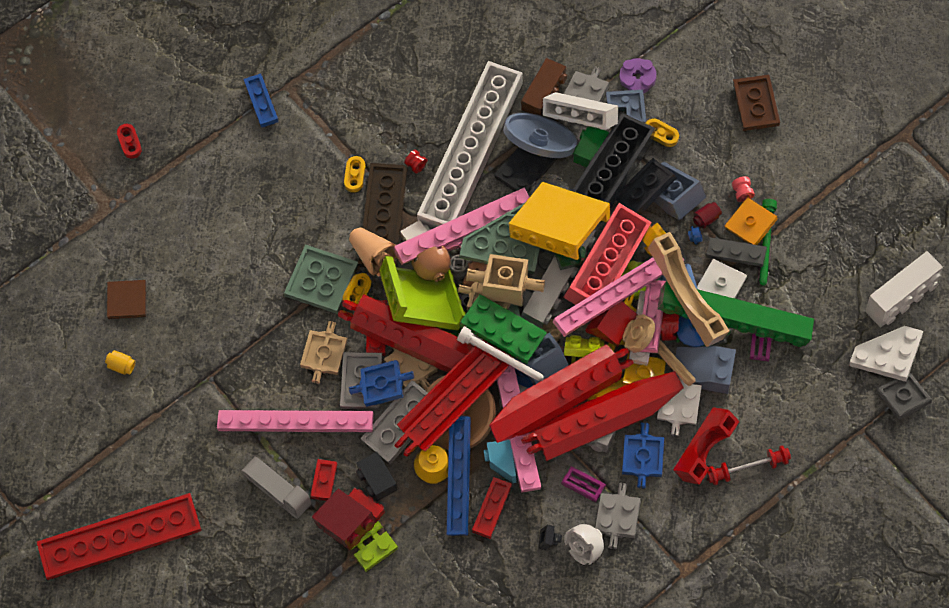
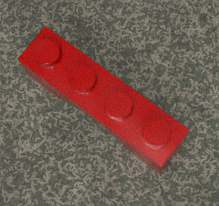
M712 408L673 471L684 482L700 485L710 469L706 465V457L710 449L719 441L729 438L740 421L728 409Z

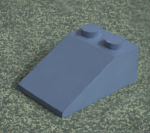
M663 162L661 164L674 173L677 179L654 202L667 214L680 220L703 201L706 195L699 180Z
M718 346L677 347L675 357L695 377L693 384L702 385L701 389L728 394L736 353L735 349Z

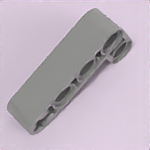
M254 457L241 470L242 474L296 519L311 505L309 495L301 487L296 486L294 488L259 458Z

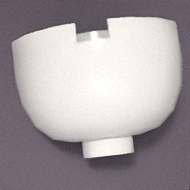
M580 524L568 530L564 535L565 544L569 543L571 548L569 553L580 564L585 565L589 563L590 565L601 556L604 549L602 534L593 526Z

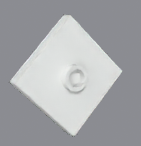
M713 259L697 288L735 299L747 279V275Z

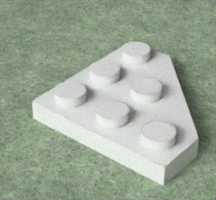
M903 326L855 347L850 360V366L906 382L920 345L923 331Z

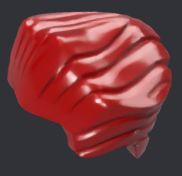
M663 312L660 336L663 341L676 340L677 337L673 333L678 332L679 315Z

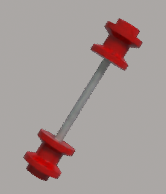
M783 445L779 446V451L773 452L771 449H768V458L731 469L727 468L725 462L721 463V467L717 469L710 466L707 472L709 483L713 482L714 486L718 485V481L722 479L729 482V473L769 462L773 469L780 462L788 465L791 459L789 449H785Z

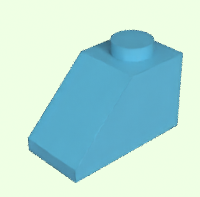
M510 440L499 443L496 441L487 442V450H484L485 462L489 461L492 470L511 483H516V472Z

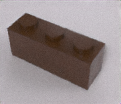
M546 58L521 100V110L543 116V98L555 92L559 93V86L565 83L568 76L566 74V66Z

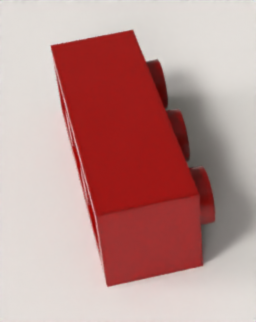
M354 488L348 495L371 511L377 522L385 513L383 505L374 502L372 497H367L360 489Z

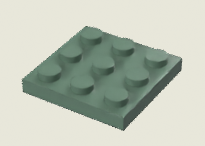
M305 245L285 289L284 296L338 314L342 305L343 294L355 275L358 262Z

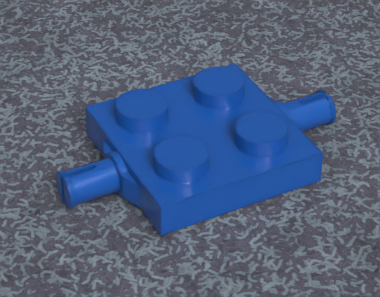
M398 360L360 369V384L349 387V392L351 395L362 392L366 407L404 398L403 381L414 379V373L411 371L402 374Z
M641 423V434L625 435L622 474L637 476V488H641L642 481V489L646 488V477H662L664 437L649 435L648 423H646L645 430V423Z

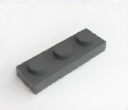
M710 238L706 255L707 258L763 267L767 247Z

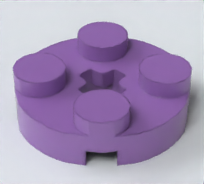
M640 58L626 60L620 69V83L628 90L643 89V93H646L656 82V70L650 60ZM640 73L642 76H640V79H636V76L633 75Z

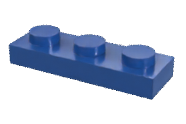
M258 74L245 78L244 83L261 128L278 123V117L262 75Z

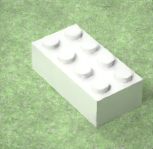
M926 251L871 294L865 312L880 328L885 324H891L896 319V315L905 313L910 308V304L914 301L916 303L924 297L925 292L928 290L931 292L938 286L937 282L941 278L940 274L943 267Z

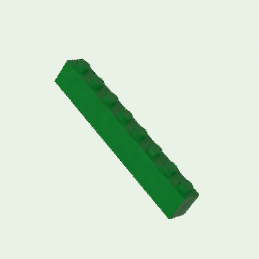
M666 281L660 290L658 310H662L666 314L682 315L683 318L689 319L669 283ZM697 289L706 303L720 314L727 328L737 329L741 333H753L762 338H773L777 342L793 343L797 347L806 346L812 339L813 318Z

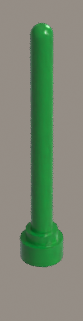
M764 199L762 207L774 214L777 210V201ZM771 228L763 237L762 246L767 247L764 265L760 268L759 282L762 286L767 284Z

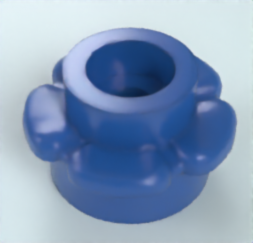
M692 226L691 231H688L690 242H694L697 245L698 242L703 241L699 227L694 228Z

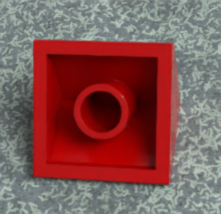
M621 301L592 319L585 331L613 345L619 346L623 340V334L628 323L631 320L634 321L638 314Z

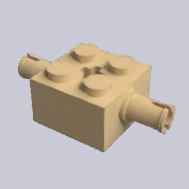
M490 254L485 272L468 269L466 281L483 283V296L493 301L521 305L526 289L544 292L545 280L528 278V260Z

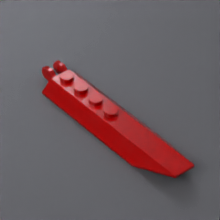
M365 294L362 295L358 304L349 300L342 301L343 307L355 311L354 315L343 310L338 312L340 318L351 321V329L447 373L474 347L471 343L463 344L457 341V336L437 327L394 321L389 305Z
M482 340V341H484L485 343L491 345L492 347H494V348L500 350L499 348L493 346L492 344L486 342L485 340ZM474 346L397 424L404 435L394 446L397 449L402 447L409 438L413 443L405 449L403 453L405 457H408L416 447L426 452L510 365Z
M605 344L512 397L489 424L496 442L499 443L527 434L621 380L622 369L634 364L632 359H627L619 364L618 358L629 353L628 348H623L614 353Z
M675 371L634 381L567 410L533 430L534 433L522 437L521 441L523 444L537 440L538 443L530 446L526 450L527 453L530 455L542 450L546 461L652 416L684 387Z

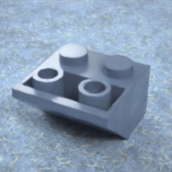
M549 332L528 364L525 365L541 373L544 376V380L567 367L568 363L561 347ZM528 376L533 385L540 382Z

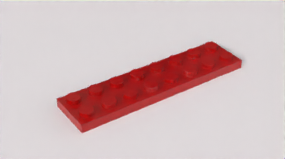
M188 493L37 541V546L46 579L50 580L195 534L202 530L192 496Z

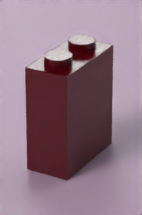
M339 488L312 516L318 528L349 551L359 544L362 537L372 530L377 522L371 511Z

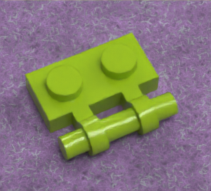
M379 521L375 523L372 530L362 537L359 544L353 547L359 549L354 554V557L365 572L398 550V546L387 532L380 536L377 531L383 528ZM371 536L373 541L365 546L362 542Z

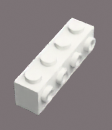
M555 92L543 98V116L608 130L610 127L618 124V106Z

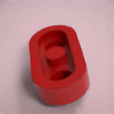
M131 124L119 126L117 136L124 155L130 159L137 158L141 154L142 148L135 128Z

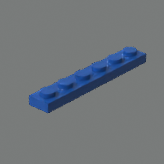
M460 416L449 427L447 535L449 536L468 535L471 417Z

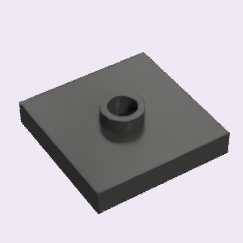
M909 373L906 382L894 379L877 388V394L898 420L932 403L931 397L911 373Z

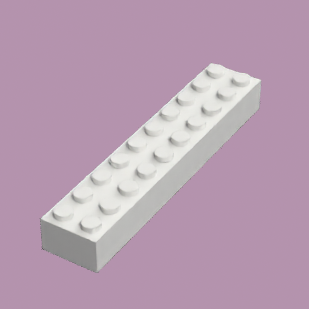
M490 61L487 62L417 214L418 221L420 220L423 225L426 224L429 229H434L464 214L523 84L522 72Z

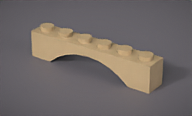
M671 232L655 238L648 247V250L705 346L709 347L723 340L729 333V329L720 314L706 303L694 286L685 267L680 247Z

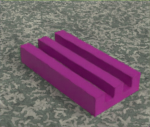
M752 333L750 359L769 362L772 338H767L766 355L762 356L764 338L760 337L758 355H754L756 334Z
M572 466L561 482V485L595 503L606 487L605 483ZM573 473L576 476L596 485L597 487H599V489H596L588 485L587 483L571 476V474ZM577 485H579V486H581V487H583V488H585V489H587V490H589V491L595 493V495L592 494V493H590V492H588V491H586V490H584V489H582V488H580V487H578Z

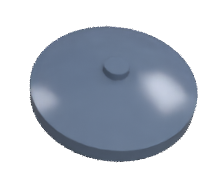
M531 113L512 114L507 117L503 127L504 134L512 143L539 156L549 158L568 157L573 154L577 145L575 135L567 127L541 115Z

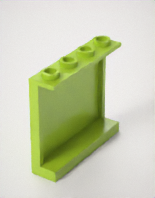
M385 256L379 272L393 320L459 330V325L465 316V312L463 311L451 270L449 269L447 274H445V278L441 281H427L419 277L414 270L396 267L393 257Z

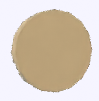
M644 314L636 316L637 319L634 321L631 320L623 334L625 348H628L633 353L644 350L651 342L655 332L653 319Z

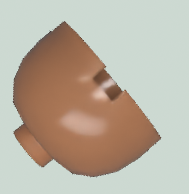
M435 246L417 255L418 260L415 262L412 260V267L416 274L427 281L434 280L438 282L444 279L451 266L450 255L446 247L441 246L442 249H437Z

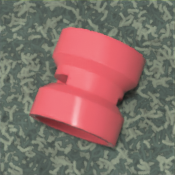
M739 177L732 182L738 202H744L747 197L752 199L755 196L754 190L750 187L751 181L749 177Z

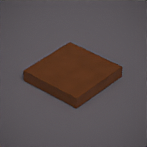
M146 280L107 282L108 319L146 317Z

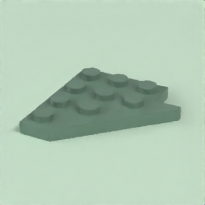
M525 203L464 237L459 258L488 264L490 254L528 260V273L534 275L540 247L510 238L509 222Z

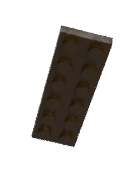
M370 163L362 228L398 245L400 242L408 166ZM359 257L358 266L365 267ZM395 258V260H394V263H395V266H396V267H397V258Z

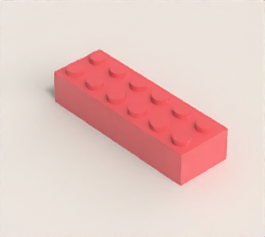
M619 203L563 298L577 305L619 279L652 222Z

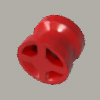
M413 150L406 157L404 164L412 167L413 172L419 173L426 166L428 159L424 156L421 157L420 152L417 150Z

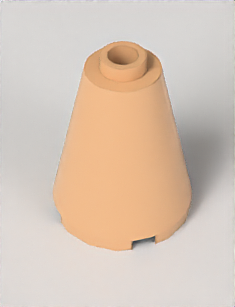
M364 228L354 229L350 233L349 241L371 275L381 276L379 269L385 256L393 257V260L395 258L398 259L393 250L394 246H396L394 243Z

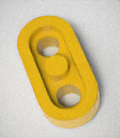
M658 119L646 121V124L656 129L654 134L655 141L666 147H673L678 143L679 133L675 128Z
M359 156L349 158L346 164L344 185L346 190L352 193L360 191L364 183L365 161Z
M365 273L355 274L343 294V300L350 301L351 296L352 302L358 304L362 295H367L371 287L370 277Z

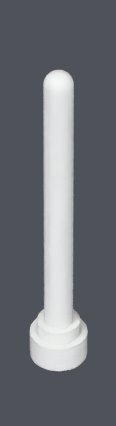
M464 326L457 341L463 344L471 343L535 380H543L544 376L541 373L476 338L470 329Z

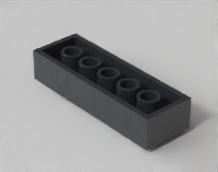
M622 113L618 119V124L613 126L572 191L610 203L611 209L654 141L655 128Z

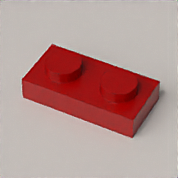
M317 460L311 499L327 501L332 496L337 462Z

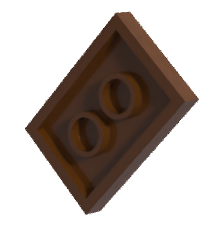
M770 75L733 79V87L743 131L780 126Z

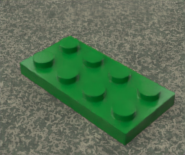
M479 294L459 325L462 328L465 326L474 335L525 364H528L547 334L543 329Z

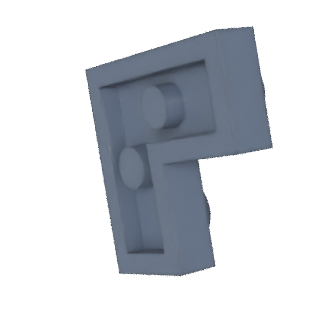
M643 89L606 92L607 104L617 105L618 111L626 110V115L646 123Z

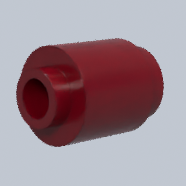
M715 202L707 203L693 213V221L696 226L706 228L719 219L722 211Z

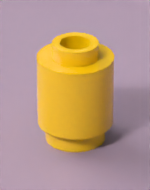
M114 350L112 353H108L105 363L108 369L123 375H130L136 361L131 356Z

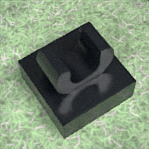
M547 524L540 530L538 549L547 550L552 545L557 546L558 543H561L562 535L554 533L555 526Z

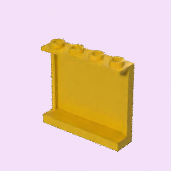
M542 182L509 222L510 238L578 260V249L600 221L607 222L610 219V203Z

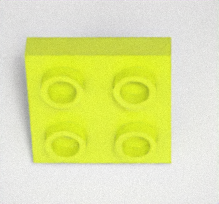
M577 335L566 337L564 356H572V364L576 361V357H584L605 344V340H601L598 337L582 339L581 336Z

